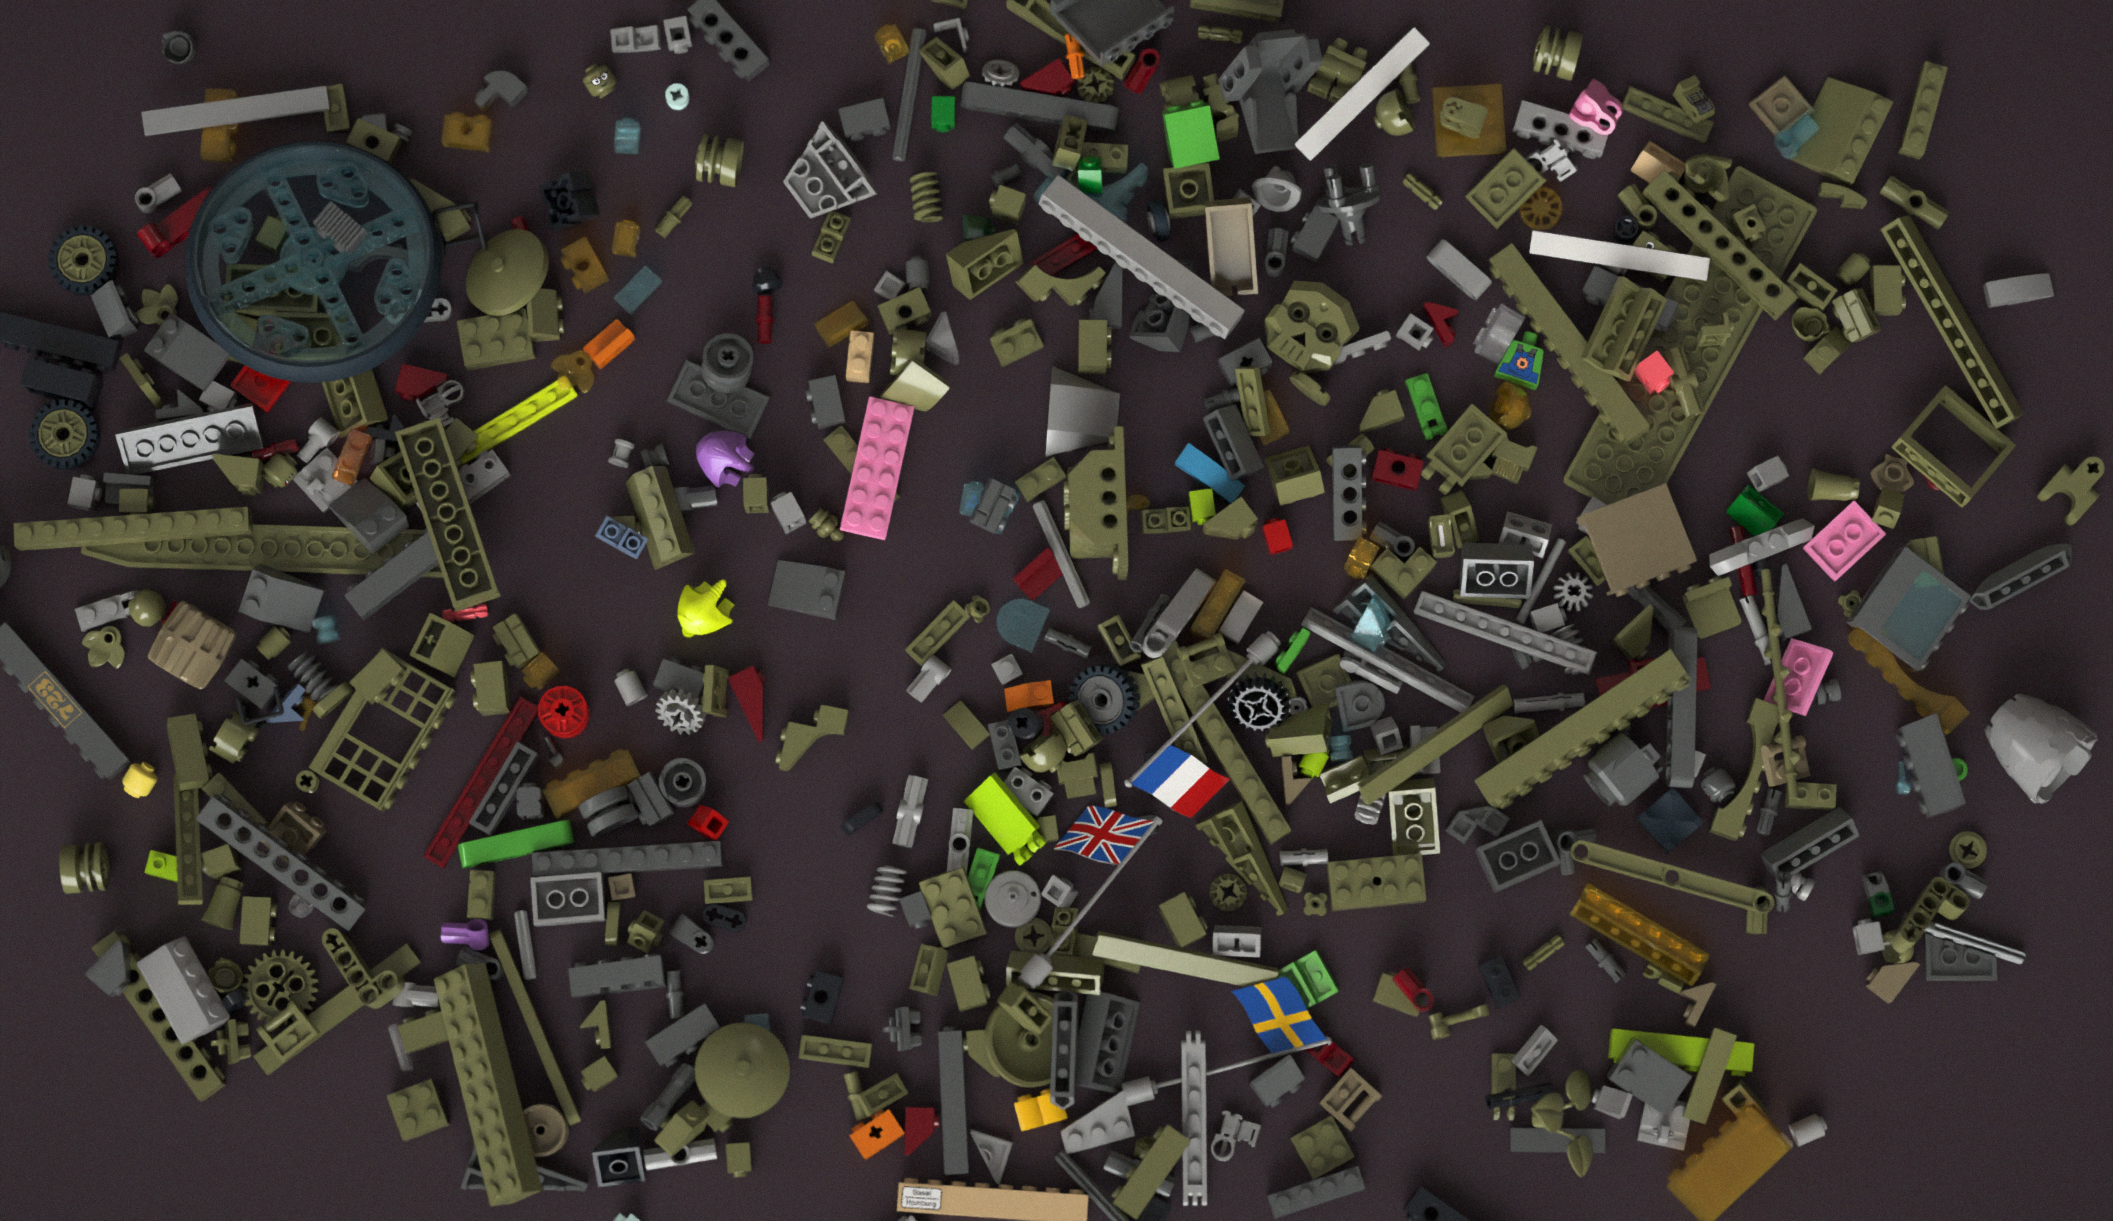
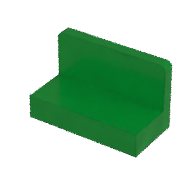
M1747 485L1726 511L1729 516L1744 526L1754 536L1772 530L1784 515L1782 511L1750 485Z

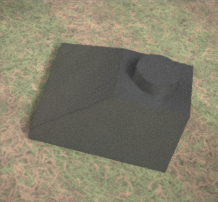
M120 940L85 973L91 981L111 997L115 995L120 996L128 988L126 984L130 981V946Z

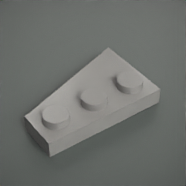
M1123 1089L1086 1115L1081 1116L1060 1130L1067 1154L1135 1136Z

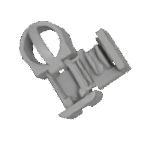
M1555 137L1553 140L1555 143L1542 152L1538 149L1528 154L1525 159L1528 161L1531 158H1537L1530 164L1534 167L1541 162L1543 166L1541 171H1539L1541 175L1551 165L1550 169H1555L1558 173L1557 178L1561 182L1576 172L1579 167L1577 165L1574 166L1567 156L1568 149L1559 137Z
M455 380L446 381L443 385L437 387V393L421 402L418 398L416 400L424 417L430 420L440 417L445 429L454 421L453 417L450 418L447 414L448 408L460 403L464 398V389ZM450 385H457V386H454V387L450 388L449 390L445 391V389H446L448 386H450ZM461 389V394L456 400L445 398Z
M1223 1111L1222 1115L1225 1118L1220 1134H1215L1211 1144L1212 1154L1219 1161H1227L1233 1157L1236 1139L1241 1142V1139L1249 1141L1248 1144L1255 1147L1261 1130V1125L1243 1121L1242 1116L1239 1114L1234 1115L1231 1112ZM1253 1130H1255L1253 1139H1252V1141H1250V1140H1251L1252 1133H1253ZM1223 1140L1218 1156L1215 1154L1214 1146L1217 1142ZM1229 1142L1231 1145V1151L1227 1156L1224 1157L1227 1144Z

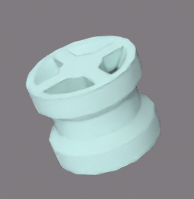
M676 83L667 88L665 96L668 105L672 109L681 110L688 105L689 94L685 86Z

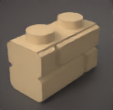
M850 331L846 369L847 381L870 383L874 333Z

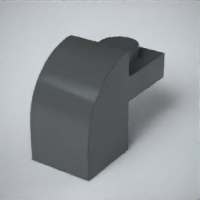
M494 71L484 77L488 87L481 88L476 94L474 101L484 112L500 96L513 108L526 95L528 89L512 73Z

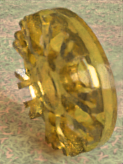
M1540 187L1536 191L1539 199L1535 200L1532 195L1530 198L1533 200V203H1524L1519 208V212L1527 226L1536 230H1545L1551 228L1559 221L1563 207L1560 197L1554 190ZM1541 191L1548 192L1545 198L1540 197ZM1553 195L1555 198L1548 203L1547 200ZM1558 202L1559 209L1550 208L1551 204ZM1530 207H1531V209H1532V210H1528V211H1523V208H1530ZM1549 212L1557 214L1556 218L1551 216ZM1529 214H1534V218L1530 222L1525 218ZM1547 216L1551 223L1544 225L1543 218ZM1537 217L1540 218L1539 225H1535Z

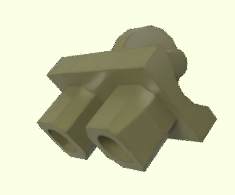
M235 1019L226 1021L224 1023L225 1039L224 1031H216L217 1040L211 1041V1046H218L219 1055L226 1054V1045L228 1064H235L239 1060L251 1057L250 1046H238L237 1037L248 1036V1023L236 1022Z

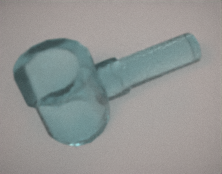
M1901 761L1898 762L1899 780L1896 785V792L1907 796L1910 793L1912 783L1904 781V762Z

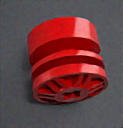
M556 686L549 689L541 697L538 705V716L542 725L553 736L561 739H571L580 735L587 728L590 721V708L583 695L576 689L569 686ZM561 706H565L566 709H569L568 711H566L565 716H562L560 713H557L561 710Z

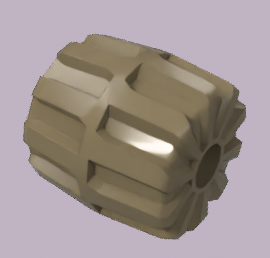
M181 601L161 627L148 653V658L182 681L195 688L203 689L224 662L236 638V632L192 604Z

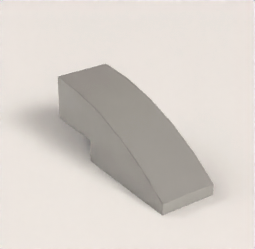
M2049 273L1986 282L1983 285L1988 308L2007 304L2014 305L2054 296Z

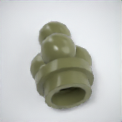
M820 508L809 520L812 524L811 527L814 530L817 528V534L821 538L830 535L833 541H841L844 538V531L836 528L839 523L838 518L835 515H829L830 512L828 510L824 511Z

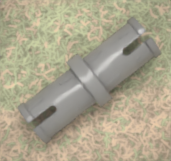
M1301 848L1298 851H1280L1281 866L1302 865V867H1307V864L1328 863L1327 849L1306 850V848Z

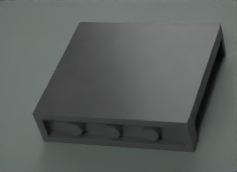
M1051 0L1050 13L1102 67L1107 63L1114 62L1124 52L1133 50L1144 39H1150L1158 30L1167 28L1173 22L1174 7L1170 6L1166 9L1159 0Z

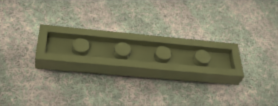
M1162 655L1142 663L1141 666L1169 732L1173 736L1190 717ZM1191 724L1174 741L1175 746L1194 756L1203 764H1206L1208 759L1195 728Z

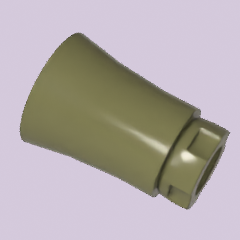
M1813 468L1808 479V500L1855 501L1859 495L1860 481L1858 478H1850L1847 475L1828 473Z
M222 876L201 920L216 927L233 930L234 918L242 894L240 891L243 883Z

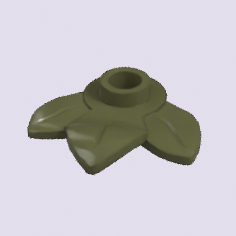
M167 284L161 293L148 289L142 291L144 308L135 313L141 322L145 324L157 323L161 326L165 321L162 319V315L165 312L177 316L175 307L178 303V295L170 284Z
M106 626L101 631H90L85 635L82 644L90 648L88 661L91 667L101 666L107 661L116 669L121 667L125 658V650L120 644L122 634L118 628ZM107 634H111V635H112V637H113L112 642L107 641V639H106V635H107Z

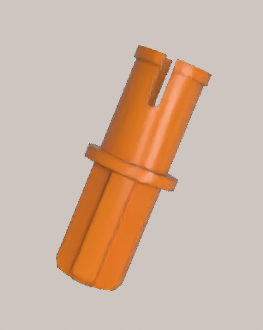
M1068 33L1065 35L1068 51L1066 58L1069 59L1071 76L1073 79H1082L1085 77L1082 59L1084 52H1081V46L1078 41Z

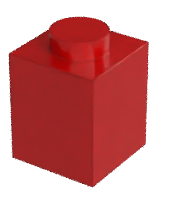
M1273 518L1265 522L1266 525L1262 527V532L1269 555L1291 550L1293 543L1285 519L1279 521V518Z
M699 805L687 824L703 837L717 841L729 821L714 809Z

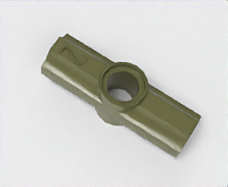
M1893 176L1889 177L1880 194L1901 206L1907 214L1917 216L1938 230L1950 213L1926 198L1922 191L1910 188ZM1909 199H1917L1920 207H1913Z
M1683 346L1665 351L1663 353L1665 361L1674 372L1670 378L1672 380L1670 384L1675 396H1678L1685 419L1704 413V406L1697 390L1698 381L1693 369H1690Z

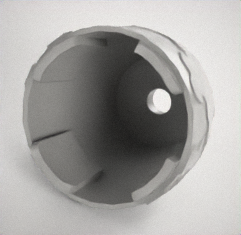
M2017 693L2014 696L2016 701L2010 699L2002 705L1991 718L1992 728L1987 725L1984 732L1990 746L1996 753L1997 759L2007 774L2013 778L2034 803L2040 802L2043 804L2050 801L2053 796L2052 793L2070 775H2077L2091 758L2090 750L2098 738L2092 728L2065 710L2050 705L2041 699Z

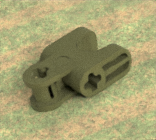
M2092 456L2080 463L2074 471L2064 464L2037 494V498L2045 502L2055 493L2061 492L2068 495L2072 506L2070 512L2065 517V522L2072 526L2100 496V493L2092 486L2103 475L2105 470L2104 463L2098 457ZM2092 465L2094 467V470L2090 474L2088 473V469Z

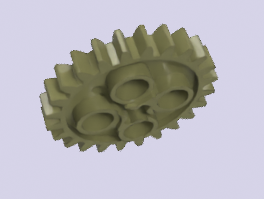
M272 950V957L263 953L264 961L255 959L256 968L248 966L252 974H244V977L249 982L242 984V986L248 988V991L245 993L250 998L245 1005L254 1006L250 1013L255 1014L259 1012L258 1020H262L266 1016V1023H268L281 1012L278 1008V1002L283 998H287L289 1002L293 999L296 1000L303 1012L305 1009L313 1010L309 1003L310 1001L317 1002V999L312 995L320 991L313 988V985L317 984L319 980L312 979L316 971H308L311 963L302 964L303 956H299L295 960L296 955L293 951L287 957L286 950H282L280 956H278L275 950ZM281 965L283 967L282 976L274 978L272 975L273 968ZM291 970H293L294 973H293L292 976L289 977L288 980L285 982V980H286V978H287V976H288V973H289ZM295 979H301L303 982V986L299 991H294L291 987ZM284 983L283 987L286 990L284 992H278L276 985H282ZM268 985L270 988L269 995L261 998L259 996L260 987ZM276 995L272 1005L268 1006V1002ZM294 1014L284 1021L286 1026H289L291 1018L294 1022L298 1020Z

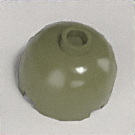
M1398 89L1386 93L1378 100L1376 104L1377 115L1374 116L1377 127L1379 129L1383 128L1385 132L1392 136H1401L1416 128L1412 112L1404 104L1403 101L1406 100Z
M1056 728L1049 730L1048 732L1051 735L1047 737L1043 735L1038 736L1023 748L1022 751L1024 753H1019V757L1031 770L1035 772L1049 770L1052 773L1062 766L1060 761L1065 757L1067 748L1062 735Z

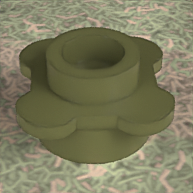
M1853 590L1847 596H1840L1838 603L1842 605L1844 615L1850 617L1862 599L1860 593Z
M975 595L972 597L971 603L965 605V611L974 617L975 622L980 623L983 621V617L990 613V607L984 598Z
M1308 892L1304 895L1306 907L1303 911L1306 915L1318 914L1319 916H1324L1326 914V894L1313 895L1311 892Z

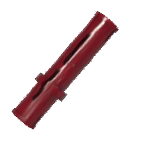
M1744 526L1729 528L1732 545L1746 540ZM1748 564L1738 568L1742 596L1747 597L1758 594L1752 565Z

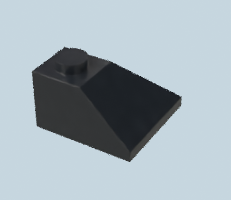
M638 1128L615 1130L592 1149L598 1187L645 1182L642 1145Z

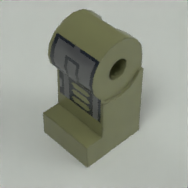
M1694 75L1679 82L1673 96L1693 122L1699 123L1712 117L1715 109L1711 100L1705 96L1698 86L1700 81Z

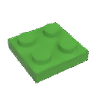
M1302 628L1300 633L1298 631L1294 632L1287 645L1290 647L1287 652L1283 650L1275 661L1274 665L1277 666V673L1281 675L1286 674L1309 639L1311 632Z

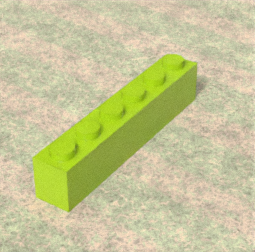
M1612 1029L1610 1030L1608 1058L1614 1059L1615 1063L1630 1040L1635 1037L1673 1064L1684 1066L1685 1071L1698 1072L1709 1039ZM1735 1041L1725 1071H1731L1732 1076L1745 1077L1746 1073L1752 1072L1754 1043Z

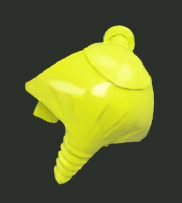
M722 579L713 586L704 581L695 588L689 584L684 587L678 603L677 617L682 627V634L685 637L691 638L694 635L708 634L733 622L729 617L730 611L734 607L732 602L725 598L716 607V603L726 587V580Z

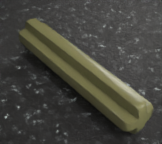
M1455 589L1453 592V602L1508 608H1520L1522 604V598L1460 597V589Z

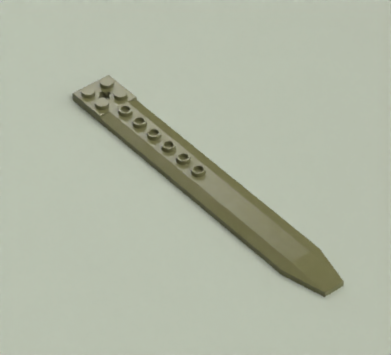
M253 524V534L82 546L81 554L125 567L252 571L259 564H264L278 571L290 573L366 575L372 569H379L385 565L384 561L392 554L397 556L401 553L406 543L411 540L416 541L422 537L421 533L424 530L405 529L373 555L347 527ZM439 564L422 576L444 578Z

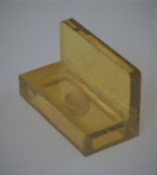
M851 301L816 322L815 327L829 348L849 336L850 331H857L868 323L863 312H860L855 302Z
M1270 389L1264 392L1270 434L1259 436L1264 446L1289 435L1290 432Z

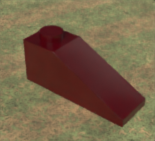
M751 666L728 677V680L758 742L761 743L764 740V688L762 683L766 681L760 669L755 671L754 667Z

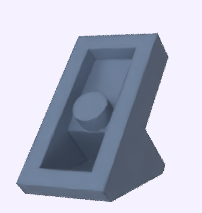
M294 684L281 699L284 713L281 716L266 719L265 721L267 723L304 721L291 707H297L304 699L302 694L305 692V689L299 684ZM278 704L269 714L279 711Z

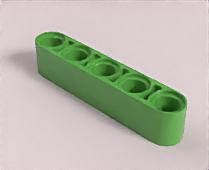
M564 820L458 844L457 846L462 868H471L574 844L575 841L570 820Z

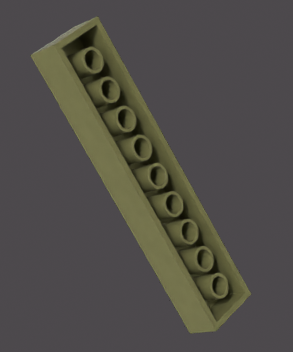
M1670 649L1474 781L1490 805L1496 809L1499 807L1504 809L1513 803L1512 799L1517 795L1524 796L1533 789L1532 785L1538 781L1543 783L1552 777L1551 773L1556 769L1563 770L1572 763L1571 759L1577 755L1582 757L1591 751L1590 747L1595 743L1601 744L1611 737L1610 733L1616 729L1621 731L1631 724L1630 720L1638 716L1640 718L1650 711L1649 707L1655 703L1660 705L1670 698L1669 694L1677 690L1679 692L1689 686L1688 681L1692 677L1677 655Z
M464 964L435 978L434 983L490 1206L507 1205L543 1190L486 964Z

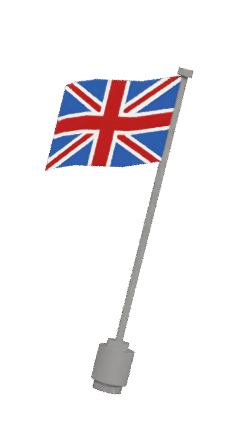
M1088 806L1054 847V850L1073 852L1094 861L1118 865V867L1046 955L1042 953L1040 955L1034 954L1020 971L1021 975L1018 977L1022 983L1030 989H1034L1043 982L1053 969L1050 965L1052 961L1049 959L1155 827L1162 824L1163 821L1159 817L1155 816L1153 821L1134 818L1098 806Z

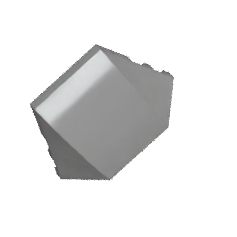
M824 121L820 123L816 134L810 139L807 148L801 157L797 159L783 181L809 218L817 217L877 194L869 174L846 143Z
M1052 366L1046 457L1109 442V433H1113L1114 426H1118L1120 393Z

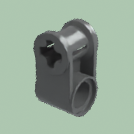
M683 914L679 916L668 932L680 942L687 944L701 954L709 953L714 947L713 938ZM707 937L705 939V942L708 943L707 946L699 947L698 939Z

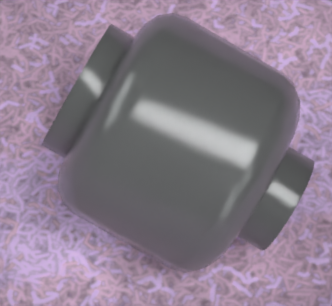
M1711 768L1703 774L1704 779L1701 782V787L1712 802L1719 801V803H1724L1733 797L1736 783L1725 769Z

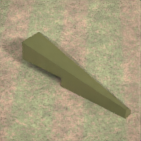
M1242 801L1219 810L1195 825L1199 831L1203 830L1211 839L1209 842L1213 846L1217 845L1226 855L1225 859L1249 885L1253 884L1261 892L1260 897L1264 901L1268 900L1274 906L1278 916L1283 915L1289 910Z

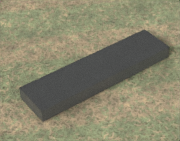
M1510 1128V1152L1567 1153V1145L1572 1141L1568 1136L1557 1132H1549L1545 1128ZM1560 1128L1575 1134L1576 1137L1579 1135L1587 1136L1592 1144L1593 1153H1605V1129Z

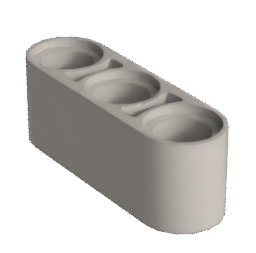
M1443 239L1426 256L1432 265L1473 300H1477L1492 284L1491 280L1481 270Z

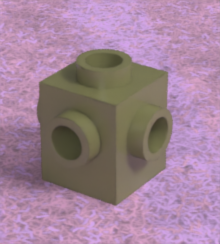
M644 910L637 921L634 919L631 922L627 931L631 933L627 943L648 953L652 946H658L663 937L660 931L664 920Z

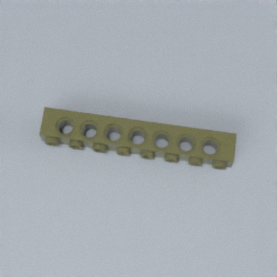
M1663 170L1645 188L1642 194L1776 321L1798 298L1796 290L1790 284H1784L1779 279V274L1773 268H1767L1762 263L1763 259L1759 254L1754 251L1750 252L1745 247L1746 243L1742 238L1731 234L1728 231V225L1724 221L1717 220L1711 215L1713 213L1712 210L1705 204L1701 205L1695 199L1696 196L1690 189H1684L1678 183L1679 179L1673 173H1667ZM1666 192H1674L1677 195V200L1671 201L1667 199ZM1689 207L1693 210L1694 215L1688 217L1684 215L1682 209ZM1699 224H1708L1710 232H1702ZM1716 240H1725L1727 243V247L1719 248L1716 244ZM1733 256H1742L1744 263L1736 264L1733 261ZM1757 271L1761 279L1753 280L1749 272ZM1774 287L1777 290V296H1770L1766 288Z
M114 931L91 948L100 959L118 940L127 943L129 946L131 942L124 933L120 935ZM130 950V972L138 971L139 979L135 983L128 982L126 984L128 988L123 993L199 1101L203 1102L226 1085L223 1081L226 1077L218 1066L215 1068L209 1061L212 1057L204 1047L200 1049L196 1043L198 1038L181 1044L178 1038L170 1040L169 1031L172 1029V1026L167 1017L162 1021H157L155 1018V1013L161 1009V1006L154 994L149 1002L142 1000V993L145 990H151L137 965L142 960L141 956L137 952L133 954ZM186 1047H191L193 1055L190 1059L185 1060L182 1056V1051ZM199 1066H204L207 1071L206 1075L198 1079L195 1074L196 1069Z

